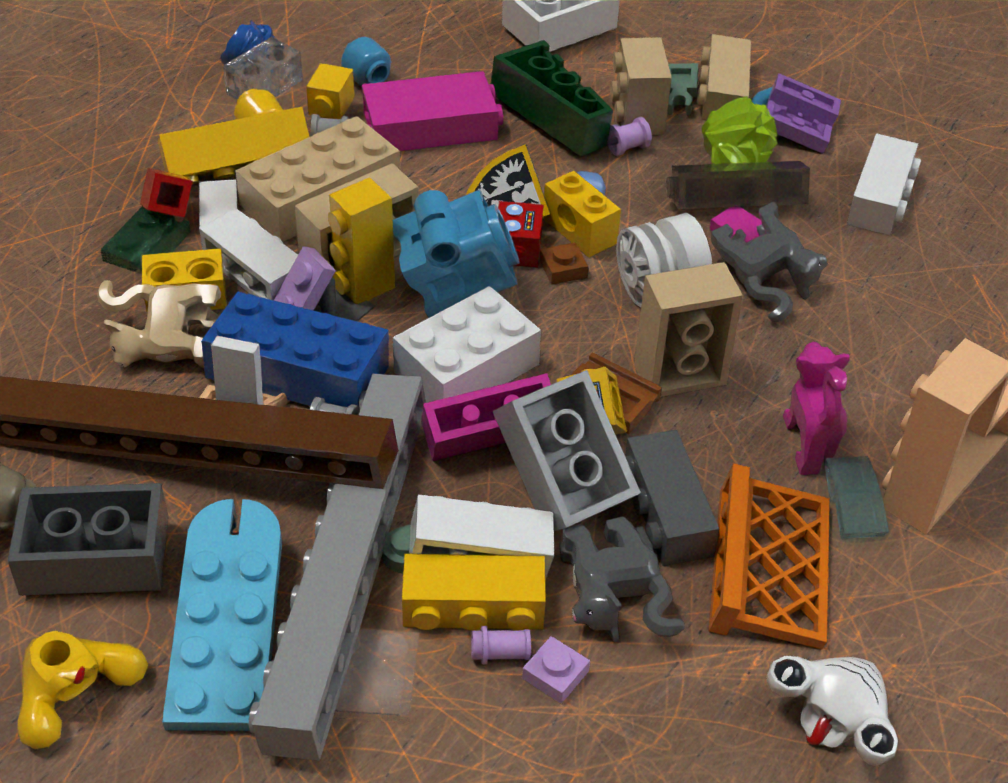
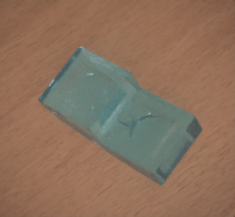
M869 457L826 458L824 465L830 502H835L840 538L884 537L889 532L880 487Z

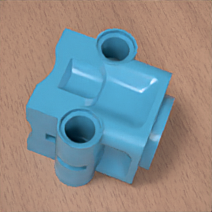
M480 189L450 202L443 192L438 190L425 191L416 198L414 202L415 211L393 220V234L401 244L399 262L402 274L409 286L423 296L424 311L428 318L489 286L498 293L518 285L513 266L519 264V258L512 237L497 205L488 206Z

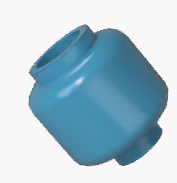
M361 37L351 41L345 47L341 65L342 67L353 69V79L362 87V84L384 82L390 74L391 58L386 50L370 37Z

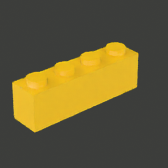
M297 107L160 134L158 145L165 172L185 176L193 181V185L200 182L199 177L213 174L214 179L231 177L235 175L234 170L249 165L256 160H260L310 136L303 107Z

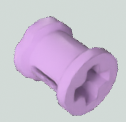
M643 117L635 118L633 123L618 126L617 124L610 125L607 141L610 151L615 156H620L627 149L638 146L642 149L648 148L652 140L650 126Z

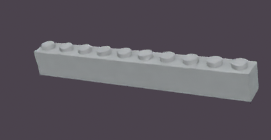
M372 374L367 391L363 390L360 394L359 415L393 419L399 451L384 489L330 483L328 486L327 507L324 515H319L315 526L316 539L313 548L307 549L303 560L304 574L300 585H295L292 589L290 599L291 612L287 622H282L278 630V649L274 661H269L264 670V690L259 702L253 703L249 714V730L255 734L260 752L263 755L319 761L321 759L382 557L386 537L392 524L420 431L423 404L426 403L422 377Z

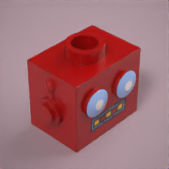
M499 201L498 209L507 225L519 258V264L514 266L538 268L544 205Z

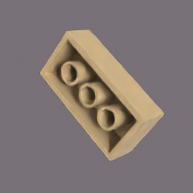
M355 116L237 169L236 178L240 206L271 235L279 237L284 242L297 236L296 204L392 163L400 170V151L358 116Z

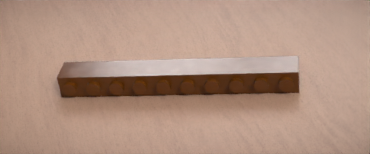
M0 376L1 444L384 489L399 451L393 419Z

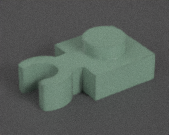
M698 63L668 64L672 79L667 113L672 115L673 108L676 105H684L686 115H690L692 112V97H697Z

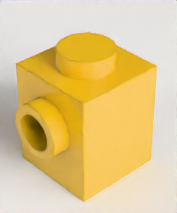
M323 63L319 64L306 86L308 115L319 114V117L327 119H341L345 115L354 99L353 69Z

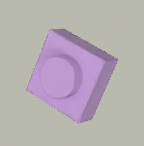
M551 636L523 667L522 679L562 704L589 672L590 660Z

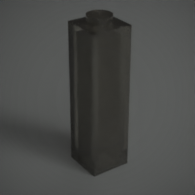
M801 161L672 165V176H668L666 179L667 198H671V201L678 209L765 206L773 201L777 205L808 204L810 168Z

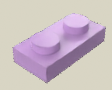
M303 246L274 301L314 310L336 270L316 249Z

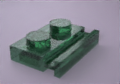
M142 206L100 250L103 262L136 272L138 269L142 270V255L172 253L191 232L189 220L184 219L182 222L175 220L173 215L147 210Z

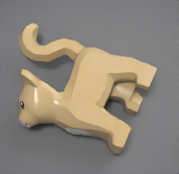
M105 280L100 284L97 297L98 302L104 309L117 312L130 308L140 299L149 301L146 325L143 330H138L112 320H104V327L110 331L109 346L116 365L124 368L133 362L145 358L164 363L189 358L194 359L195 363L204 368L201 343L203 338L188 335V330L191 324L204 325L208 332L220 316L210 309V306H215L217 300L221 297V292L217 285L193 283L181 286L163 284L155 287L149 284L134 285L122 296L115 297L112 293L113 285L110 280Z

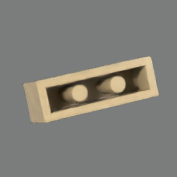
M712 34L709 47L703 46L698 82L700 87L697 97V104L703 105L702 119L707 120L711 111L718 110L728 102L745 96L749 98L751 40Z

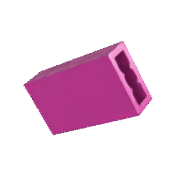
M484 71L362 84L363 114L366 124L399 151L498 140V125H503V110L501 104H496L494 85L488 84Z

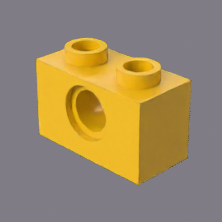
M574 170L545 183L544 196L551 215L543 217V219L571 243L576 242L580 251L588 258L617 244L621 209Z

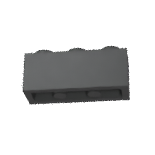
M671 430L627 438L625 458L641 492L632 497L634 509L638 516L643 515L645 519V532L653 546V550H657L662 566L714 557L720 528L678 431Z

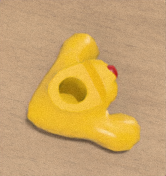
M59 631L47 632L33 639L25 649L23 658L22 702L17 723L20 741L33 749L51 746L61 737L62 720L54 709L55 703L59 701L66 702L82 693L95 682L98 672L105 675L116 685L132 686L144 678L148 668V662L143 652L129 644L87 640Z

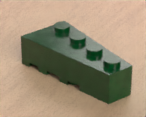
M545 40L494 56L490 84L494 85L496 97L505 105L513 108L528 121L539 126L551 137L556 138L580 156L607 146L613 109L591 87H583L580 84L581 77L575 71L568 72L564 67L565 60L559 54L552 55L549 52L550 45Z

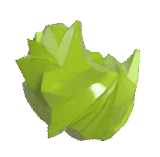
M748 96L735 99L726 103L718 110L711 111L708 119L701 127L705 150L711 156V164H713L715 171L735 175L753 173L752 169L762 166L773 153L771 150L777 145L776 137L778 134L774 117L770 115L766 105L753 104Z

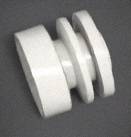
M688 213L658 220L656 225L648 222L638 227L633 226L622 229L617 237L616 253L620 276L628 295L639 307L642 305L645 275L712 264V256L704 231L698 221Z

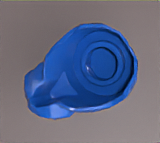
M250 20V25L241 24L227 42L226 49L220 56L223 65L234 70L248 69L255 65L261 56L273 53L276 49V40L272 28L269 25H256L252 20Z

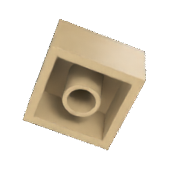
M620 38L619 52H614L613 72L617 73L616 81H611L610 84L611 102H615V122H621V126L633 123L635 118L643 117L649 124L652 135H664L672 77L662 38Z

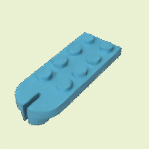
M233 499L221 500L208 505L194 517L189 526L162 719L165 730L250 731V710L254 702L260 701L264 690V670L266 664L272 659L282 551V535L278 519L268 507L259 502L242 499L239 535H232L233 529L237 528L238 520Z

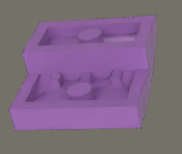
M779 73L766 106L770 115L775 119L777 134L824 153L830 141L832 126L839 114L841 100Z

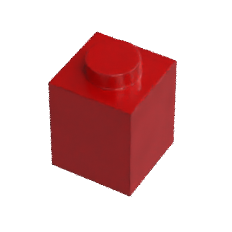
M147 168L140 204L147 210L185 218L193 181L182 175Z

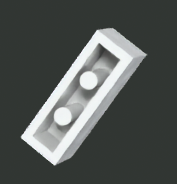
M880 134L875 135L853 196L847 225L890 235L894 222L902 223L921 159L915 158L918 143Z
M237 208L199 228L203 250L221 248L225 275L249 294L274 300L298 254L284 245L279 237L272 236L255 219L247 217Z
M418 495L411 520L409 554L545 556L546 579L554 558L553 512L495 505L487 502L449 499L442 496Z

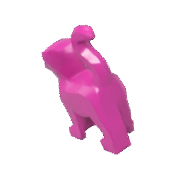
M817 342L808 343L796 359V367L799 370L800 378L792 389L791 406L789 409H785L783 413L787 429H793L796 424L800 429L801 451H796L795 457L800 475L819 474L824 456L829 459L836 455V450L839 448L847 428V415L842 406L841 391L845 390L847 384V375L843 368L846 367L850 360L849 354L835 355L828 347H822Z

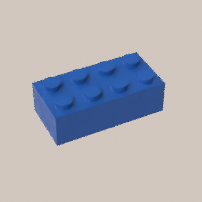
M242 292L235 294L201 340L205 378L214 380L211 345L217 336L256 343L260 346L262 392L272 396L285 393L287 400L311 406L315 397L324 398L326 403L347 408L351 404L359 406L360 394L363 390L367 391L372 374H385L389 367L388 329Z

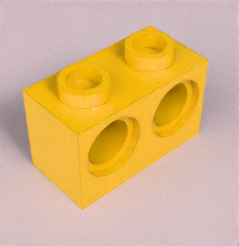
M221 248L142 255V284H149L155 287L163 284L181 286L193 283L217 285L220 289L221 297L217 300L215 306H210V309L226 308V283ZM144 299V301H145V306H146V311H147V314H148V302H149V301H147V300Z

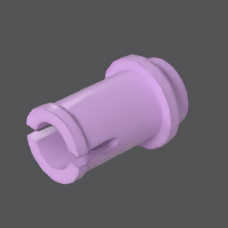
M481 626V631H472L471 633L472 660H481V664H487L488 659L530 660V630L487 631V626Z

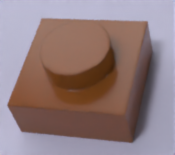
M576 242L540 249V262L551 285L587 278L588 265Z

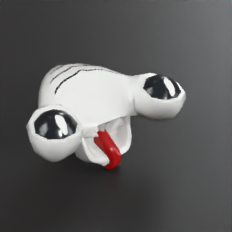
M784 656L771 663L767 674V683L772 692L784 697H797L800 695L806 697L800 720L809 744L813 746L826 745L828 747H838L854 736L857 753L867 764L873 766L888 762L895 756L898 738L888 718V700L885 684L881 673L874 663L854 657L808 661L795 656Z

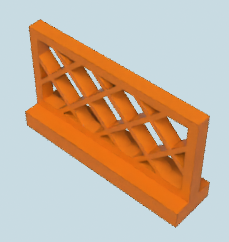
M733 463L720 489L717 521L720 530L714 558L709 632L727 636L731 627L822 650L827 643L830 498L749 478L750 467ZM753 495L767 498L776 508L764 513L753 501ZM800 506L817 511L816 520L807 524L794 508ZM783 515L796 531L785 536L771 520ZM761 527L774 542L762 548L750 532ZM804 538L815 550V555L806 559L792 544L793 542ZM780 549L795 564V566L786 571H783L770 557L771 554ZM759 562L773 578L760 584L750 573L748 567ZM800 573H803L815 586V590L806 596L791 580V578ZM778 585L794 601L783 609L767 592ZM757 598L771 615L764 619L745 614L746 603ZM801 609L814 623L813 631L798 627L789 615Z

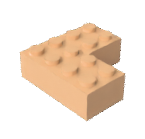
M966 338L952 352L945 350L937 360L933 372L929 376L922 374L914 384L909 396L914 400L913 406L905 414L900 424V429L904 431V435L894 447L890 457L895 463L882 483V488L886 492L881 508L924 534H927L1008 441V360Z

